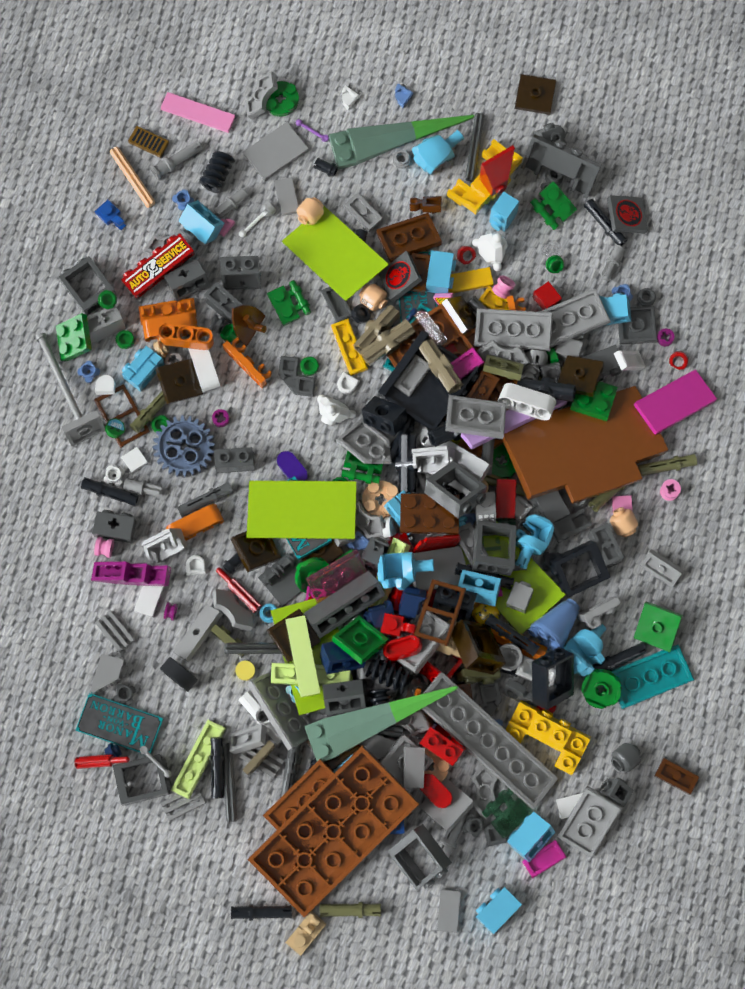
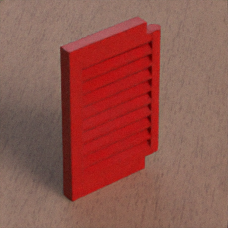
M459 534L425 537L424 540H420L411 552L419 553L455 547L461 538Z

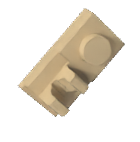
M311 911L285 943L301 956L326 926V923Z

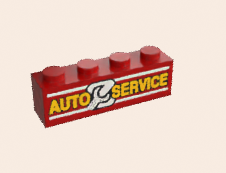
M181 234L171 236L167 240L166 245L157 247L152 252V256L148 259L146 257L138 262V267L134 270L130 269L123 274L124 278L121 280L136 300L164 279V275L176 270L195 255L194 250Z

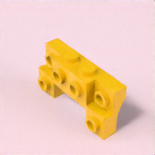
M493 139L491 146L482 152V157L488 160L507 148ZM514 152L510 176L523 160V157ZM480 174L471 183V186L458 179L453 189L447 191V196L459 206H465L475 215L485 204H488L491 200L494 201L498 197L497 193L493 196L490 195L479 179Z
M520 700L505 729L520 744L525 734L560 751L561 753L554 766L570 775H573L591 739V736L570 726L571 723L562 718L558 720L548 710L543 709L541 711Z

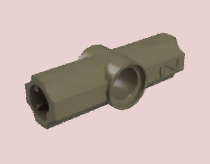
M389 305L376 320H369L365 325V332L353 344L354 349L360 354L362 349L376 341L375 339L378 335L389 330L401 316L400 312L394 306Z
M405 319L390 331L386 330L378 335L375 339L376 341L362 349L360 354L370 366L384 355H389L396 351L401 343L415 334V330L409 321Z
M432 339L424 341L419 350L429 363L428 366L437 379H440L449 394L460 390L463 383L454 372L451 362L442 354Z

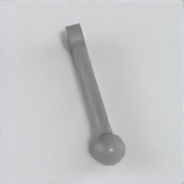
M142 746L140 752L155 763L164 772L166 778L171 777L172 772L166 770L148 752L146 746Z

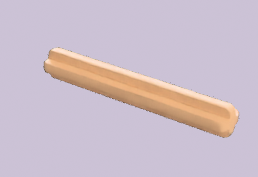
M117 146L110 150L112 157L147 208L152 207L155 204V200L122 151Z

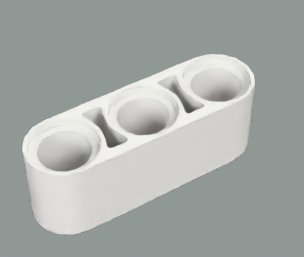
M202 337L200 339L201 341L206 342L205 337ZM188 348L202 392L221 387L209 350Z
M512 383L504 385L498 398V402L506 403V409L540 420H549L556 405L554 397Z

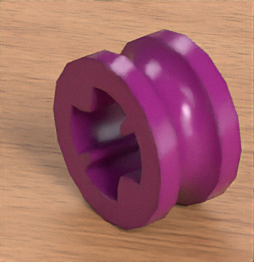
M667 328L660 330L657 335V342L664 347L671 345L675 337L673 331ZM664 333L666 336H670L667 342L665 339H661Z
M223 409L216 410L212 415L213 423L217 427H225L229 423L228 413ZM219 414H223L225 421L222 420V422L219 423L216 416H220Z
M167 602L164 619L171 618V621L175 620L178 604L171 605L170 602Z

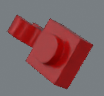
M385 613L381 633L401 637L402 632L414 634L417 626L404 623L405 618L402 616Z

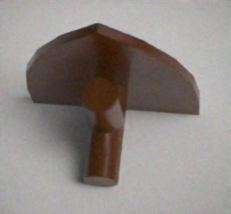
M240 305L232 308V322L236 336L247 347L256 331L266 332L267 327L261 324L266 316L256 307Z

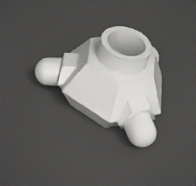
M499 233L480 236L479 239H473L472 245L478 247L479 254L487 263L493 264L495 271H500L502 269L501 262L505 255V249H507L506 239Z
M324 395L318 396L317 400L319 402L320 414L322 415L321 421L325 424L335 426L336 422L341 423L345 419L356 417V412L349 410L345 404Z

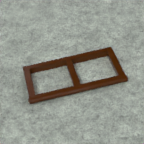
M123 384L115 388V393L123 389L133 408L114 418L121 419L134 411L139 416L140 412L125 385ZM113 394L102 395L94 399L106 423L109 419L99 401ZM145 425L144 431L123 442L119 438H115L119 447L122 448L124 445L149 433L150 430Z
M432 579L414 636L448 646L466 588ZM435 585L461 592L454 614L428 606ZM426 611L452 618L446 640L419 633Z

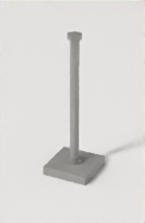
M46 333L38 334L36 340L40 342L76 419L61 426L71 446H75L105 432L104 424L97 410L82 416L48 344Z

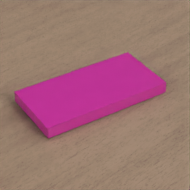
M695 369L636 401L634 406L652 432L657 435L716 402L717 398Z

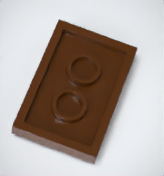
M429 213L376 230L390 262L405 251L412 255V253H419L442 245V240Z
M401 493L400 533L459 534V519L427 494Z

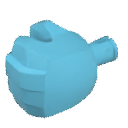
M456 130L446 140L440 135L426 138L412 149L413 159L425 172L432 175L433 171L441 164L455 157L452 148L464 140V137L460 131Z
M537 514L528 516L523 523V526L531 532V536L520 529L516 530V547L521 549L515 565L519 566L520 564V568L527 569L532 555H541L547 549L553 535V523L549 519Z
M413 552L380 555L377 572L378 581L381 582L385 589L397 587L398 590H405L411 583L415 582L417 572L434 571L433 559L416 560Z
M603 624L592 630H580L563 647L574 654V674L577 673L583 677L589 675L594 670L592 664L597 663L601 665L605 661L604 656L601 654L604 645L600 639L606 631V627Z

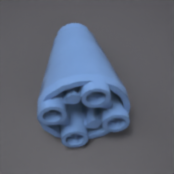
M572 599L561 602L533 622L528 629V633L541 641L539 644L547 647V651L558 647L563 648L578 616L580 606Z

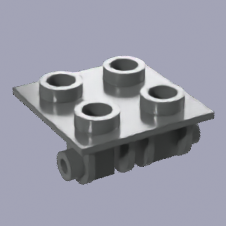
M288 553L258 577L282 607L301 592L295 583L297 563Z

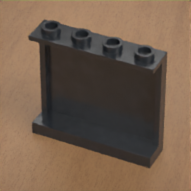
M422 330L378 393L383 399L406 408L408 416L431 430L446 422L449 395L466 397L469 392L467 390L471 383L474 385L480 375L478 374L479 368L476 366L472 373L461 380L463 383L461 389L451 394L448 393L440 379H437L431 369L410 397L394 387V384L416 355L427 362L419 347L424 341L431 338H429V334ZM435 342L442 354L450 362L458 358V356Z

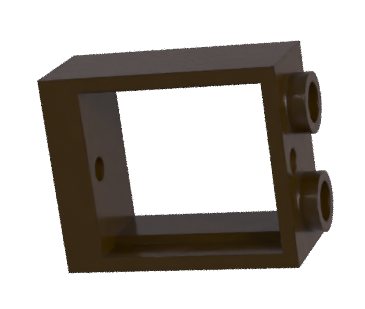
M463 619L457 622L451 636L465 668L494 675L506 662L491 628L488 625ZM474 639L477 640V643H478V645H479V647H480V649H481V652L478 650Z

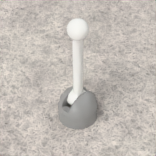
M266 201L261 206V214L249 226L239 232L240 237H245L246 233L263 216L271 217L277 212L270 202Z

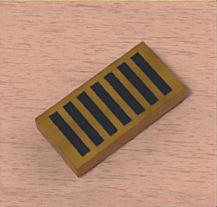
M136 126L128 143L161 158L169 141Z

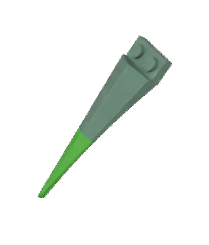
M475 115L348 128L346 131L329 134V141L339 170L358 165L402 145L473 119Z
M453 686L323 718L304 726L316 760L318 761L321 758L325 762L342 755L388 727L457 690L458 687Z

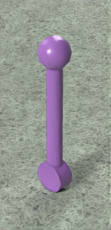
M301 119L296 120L297 126L304 127L308 131L320 137L323 142H327L329 140V137L327 135H322L318 133L314 129L304 124Z

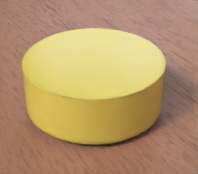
M244 660L237 664L235 672L239 679L248 681L254 677L255 667L250 661Z

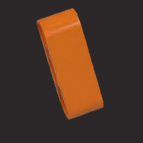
M195 313L152 318L142 322L146 342H150L153 339L159 340L158 329L164 323L198 327ZM165 332L163 336L169 337L172 333Z
M164 323L158 329L161 343L167 346L209 350L214 345L213 334L208 328ZM165 332L172 333L169 337L163 336ZM185 334L191 335L188 339H182V336ZM202 337H209V340L206 342H203L200 339Z
M210 504L169 524L166 529H182L184 539L187 541L201 531L204 533L214 528V525L222 524L224 519L217 505Z

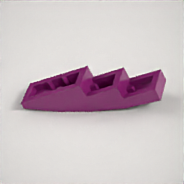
M127 561L94 562L91 581L137 586H169L171 567L168 565L151 566L147 563L130 564Z

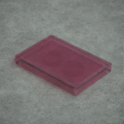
M354 550L307 577L306 581L318 604L367 572L359 552Z

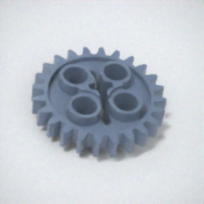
M183 415L180 421L176 417L173 418V423L166 420L168 426L160 425L162 432L156 431V435L159 438H153V441L158 444L152 446L153 450L158 451L154 453V457H160L157 463H164L162 469L169 468V474L176 471V477L179 476L180 472L183 473L184 478H186L187 472H190L192 476H194V470L201 473V466L207 468L205 461H212L208 455H214V451L210 449L215 447V444L210 442L214 438L213 436H207L210 433V429L204 430L205 423L199 426V419L192 422L191 416H189L187 421L184 420ZM174 432L182 434L179 439H173L171 435ZM192 436H199L200 441L192 443L190 438ZM167 442H172L176 445H168ZM183 443H186L187 447H185L184 450H181L180 446L183 445ZM191 448H200V451H196ZM170 450L177 451V455L173 458L168 457L167 453ZM188 454H195L196 459L189 462L186 460V456Z

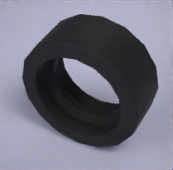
M171 657L160 667L162 672L187 692L198 681L194 675Z

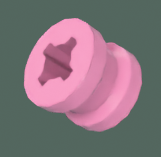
M499 276L498 283L493 286L492 290L497 296L507 299L510 296V291L514 289L516 284L506 276Z
M673 479L666 480L660 488L662 498L667 501L675 500L681 491L679 482Z
M98 536L94 550L95 556L105 555L107 558H111L114 539L105 540L103 537Z

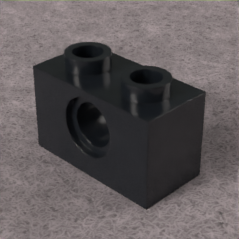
M374 396L362 409L364 424L393 436L408 422L406 408Z

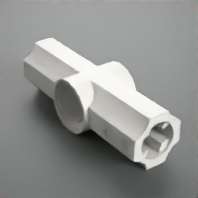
M247 691L239 699L240 703L259 725L263 724L267 727L266 733L279 745L283 741L270 720L266 722L259 720V716L264 711L252 691Z

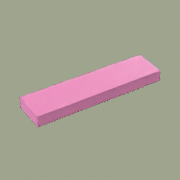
M167 92L161 105V110L227 133H229L235 119L234 114Z

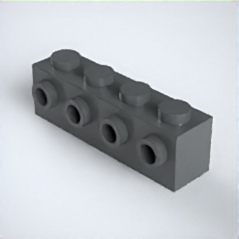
M368 570L303 614L318 637L322 638L384 597L385 593L378 580Z

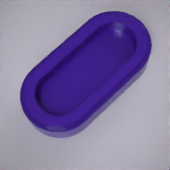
M283 451L277 456V465L288 479L295 476L297 481L307 480L306 469L293 453Z

